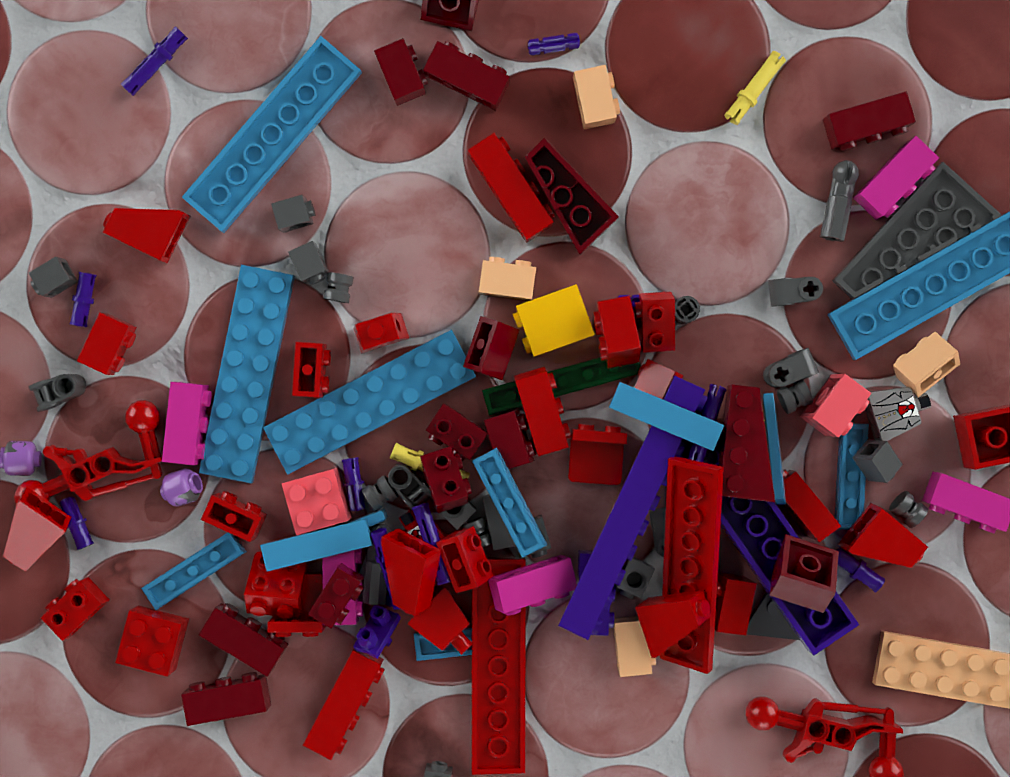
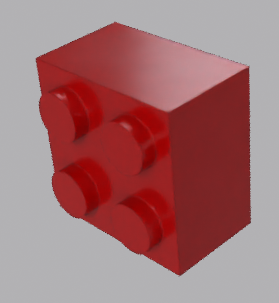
M630 295L598 301L597 311L593 312V323L596 336L601 335V337H598L601 361L606 360L608 368L638 363L640 361L641 345Z
M1010 405L953 415L964 468L976 470L1010 463Z
M140 605L129 610L115 663L168 677L177 668L189 618L159 610L155 611V609Z

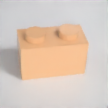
M606 65L574 71L573 81L583 128L589 129L615 123L617 114H620L618 99H613L611 89L615 87L612 72L607 73Z
M489 257V261L483 260L479 294L531 301L536 267H532V262L516 260L515 264L505 263L504 258Z
M934 332L929 337L922 338L910 352L902 354L893 364L896 378L906 387H910L917 397H920L958 367L960 359L958 351L938 333Z
M638 616L614 618V639L617 668L620 677L652 674V665H656V658H651Z

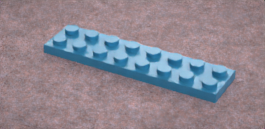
M320 36L185 192L182 198L221 232L225 233L358 79L362 71L326 39Z
M1010 211L828 313L829 319L852 359H859L1009 274Z
M241 265L205 440L204 460H201L199 470L201 474L246 483H253L264 431L263 427L266 422L295 279L294 275Z
M450 330L324 395L323 398H319L263 427L288 475L475 378L476 375L473 370L463 367L466 356L454 332Z

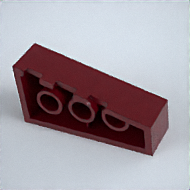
M545 138L525 156L579 255H581L619 219V216Z
M728 385L718 466L724 467L722 496L775 502L760 388Z

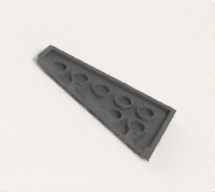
M941 162L832 281L851 299L856 298L883 281L899 274L910 266L1003 215L948 165Z

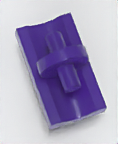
M374 605L370 611V618L365 627L360 628L356 635L357 641L353 646L354 649L378 659L384 647L390 646L392 642L390 637L401 619L400 615L381 606Z

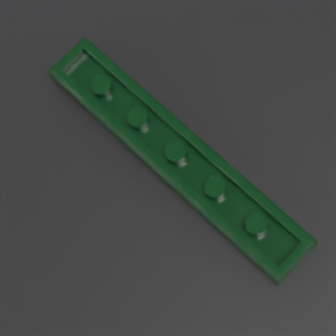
M599 357L547 372V374L553 373L557 388L552 389L554 397L637 375L641 365L639 361L638 363L608 368L606 360L601 361ZM516 381L482 390L489 416L523 406Z

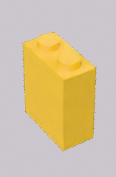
M577 284L517 305V312L513 313L517 328L523 327L526 335L525 338H522L526 353L532 352L533 357L595 335Z

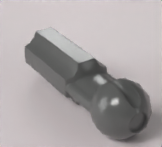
M848 160L837 163L832 171L833 179L820 232V237L825 240L843 242L845 239L855 183L859 177L858 167L855 163Z
M375 524L369 529L370 533L379 528H387L388 533L392 532L391 528L386 524ZM373 543L372 546L367 548L362 603L385 605L387 586L380 564L375 559L377 554Z

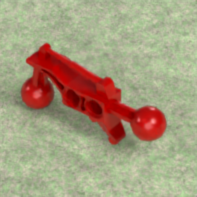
M138 400L127 408L125 414V421L128 427L139 434L145 460L136 461L122 457L114 447L88 457L82 448L68 450L67 448H59L55 445L46 446L43 449L44 456L55 461L62 474L44 483L37 480L24 481L16 489L14 495L15 504H17L26 486L48 501L50 497L69 488L71 492L74 491L82 500L88 501L96 496L128 488V486L161 478L160 462L162 461V455L154 430L160 420V413L157 407L152 402ZM102 457L109 459L111 464L109 470L101 466L100 461ZM148 467L151 468L152 472L149 475L128 481H119L95 489L91 485L92 482L112 473L135 474ZM78 468L85 471L86 479L84 481L80 480L76 475Z
M756 697L746 707V719L757 730H770L776 725L797 730L793 742L783 750V757L789 763L810 752L820 754L823 751L824 744L852 751L858 739L872 732H880L879 756L871 761L868 769L869 776H904L902 765L895 758L896 733L903 734V729L894 722V711L889 707L885 709L859 707L852 704L822 702L814 698L805 709H802V713L799 715L780 710L777 704L768 697ZM823 710L884 714V718L880 719L865 715L846 720L823 714ZM813 722H820V726L816 731H809V727ZM841 728L846 729L844 736L835 738L837 730Z

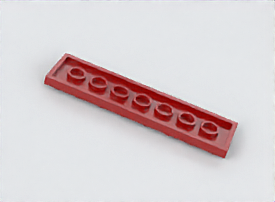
M674 456L668 458L662 595L703 590L705 598L710 605L711 617L660 655V659L708 674L713 669L724 467Z
M487 558L491 564L494 576L526 566L525 558ZM487 580L479 587L472 589L471 773L472 775L524 774L526 607L521 608V612L514 615H505L496 610Z

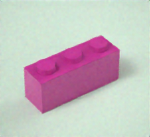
M914 136L894 154L853 199L875 220L882 216L888 218L899 207L896 202L902 196L905 199L910 196L917 188L914 184L920 178L924 180L935 170L933 164L939 157L923 141Z
M170 382L162 462L198 465L201 464V460H204L205 444H203L204 433H207L209 418L206 417V408L210 406L212 393L208 391L209 385Z
M932 471L922 498L923 502L930 504L929 510L943 515L946 511L955 514L953 519L970 524L971 520L980 523V529L995 534L996 529L1004 532L1007 531L1010 523L1009 498L946 474Z
M362 548L322 558L323 589L341 563L358 573V564L362 563L363 557ZM359 597L356 601L351 599L347 604L346 609L349 610V613L341 625H356L359 617H363L364 605L363 601H359Z
M563 555L554 556L493 576L488 580L495 609L505 615L517 614L521 612V608L529 605L530 607L541 606L546 603L545 600L553 597L555 599L567 597L570 595V591L575 590L577 586L571 558Z

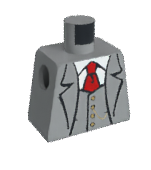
M910 387L871 391L872 394L867 399L870 402L865 411L874 439L889 441L920 425L919 411L931 408V401L927 393H923L920 397L913 396Z

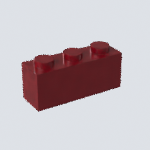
M439 41L436 42L423 68L425 77L494 111L497 110L510 83V76L506 75L507 71L497 65L490 67L484 64L483 59L475 54H463L459 52V48L448 41H445L444 44Z
M907 91L830 113L823 119L831 150L840 148L841 152L857 147L856 143L866 140L867 144L883 139L882 135L892 133V137L908 132V127L916 122Z
M220 603L214 608L199 633V636L267 677L274 670L289 645L284 641V637H276L275 633H267V630L261 627L262 624L252 617L245 618L239 614V610L235 606L225 603V605Z
M257 672L243 674L241 679L231 680V677H222L216 679L215 683L205 685V681L190 684L189 688L181 694L187 726L267 712L271 706L267 678L265 675H258Z

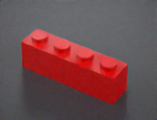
M494 132L468 149V155L527 243L552 227L554 223L552 218L555 215L547 203L542 205L537 196L540 195V192L532 181L528 183L522 175L525 173V170L519 160L515 159L513 161L508 154V151L511 149L503 137L498 138Z
M353 649L302 746L329 760H332L335 753L341 754L347 742V739L343 738L347 729L353 731L360 716L356 715L360 705L366 707L372 695V692L368 691L372 682L378 684L385 671L381 667L384 659L380 657L376 659L367 653L358 652Z

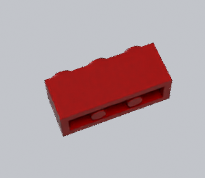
M544 366L514 375L537 455L542 456L569 448L567 439L571 438L567 422L563 424L561 422L559 414L564 413L560 397L554 398L552 389L557 388L553 373L547 374Z

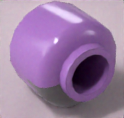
M9 441L5 447L0 449V468L4 469L5 473L10 476H31L36 467H41L42 452L36 450L33 442Z
M186 468L168 473L164 476L160 487L162 498L167 500L172 506H182L196 501L203 490L200 476Z

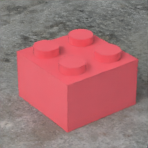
M831 374L813 398V404L807 406L800 418L823 435L839 438L840 435H846L852 428L853 423L851 421L857 413L861 414L867 408L870 402L867 399L872 393L846 374Z
M338 467L282 483L296 536L343 523L352 518Z

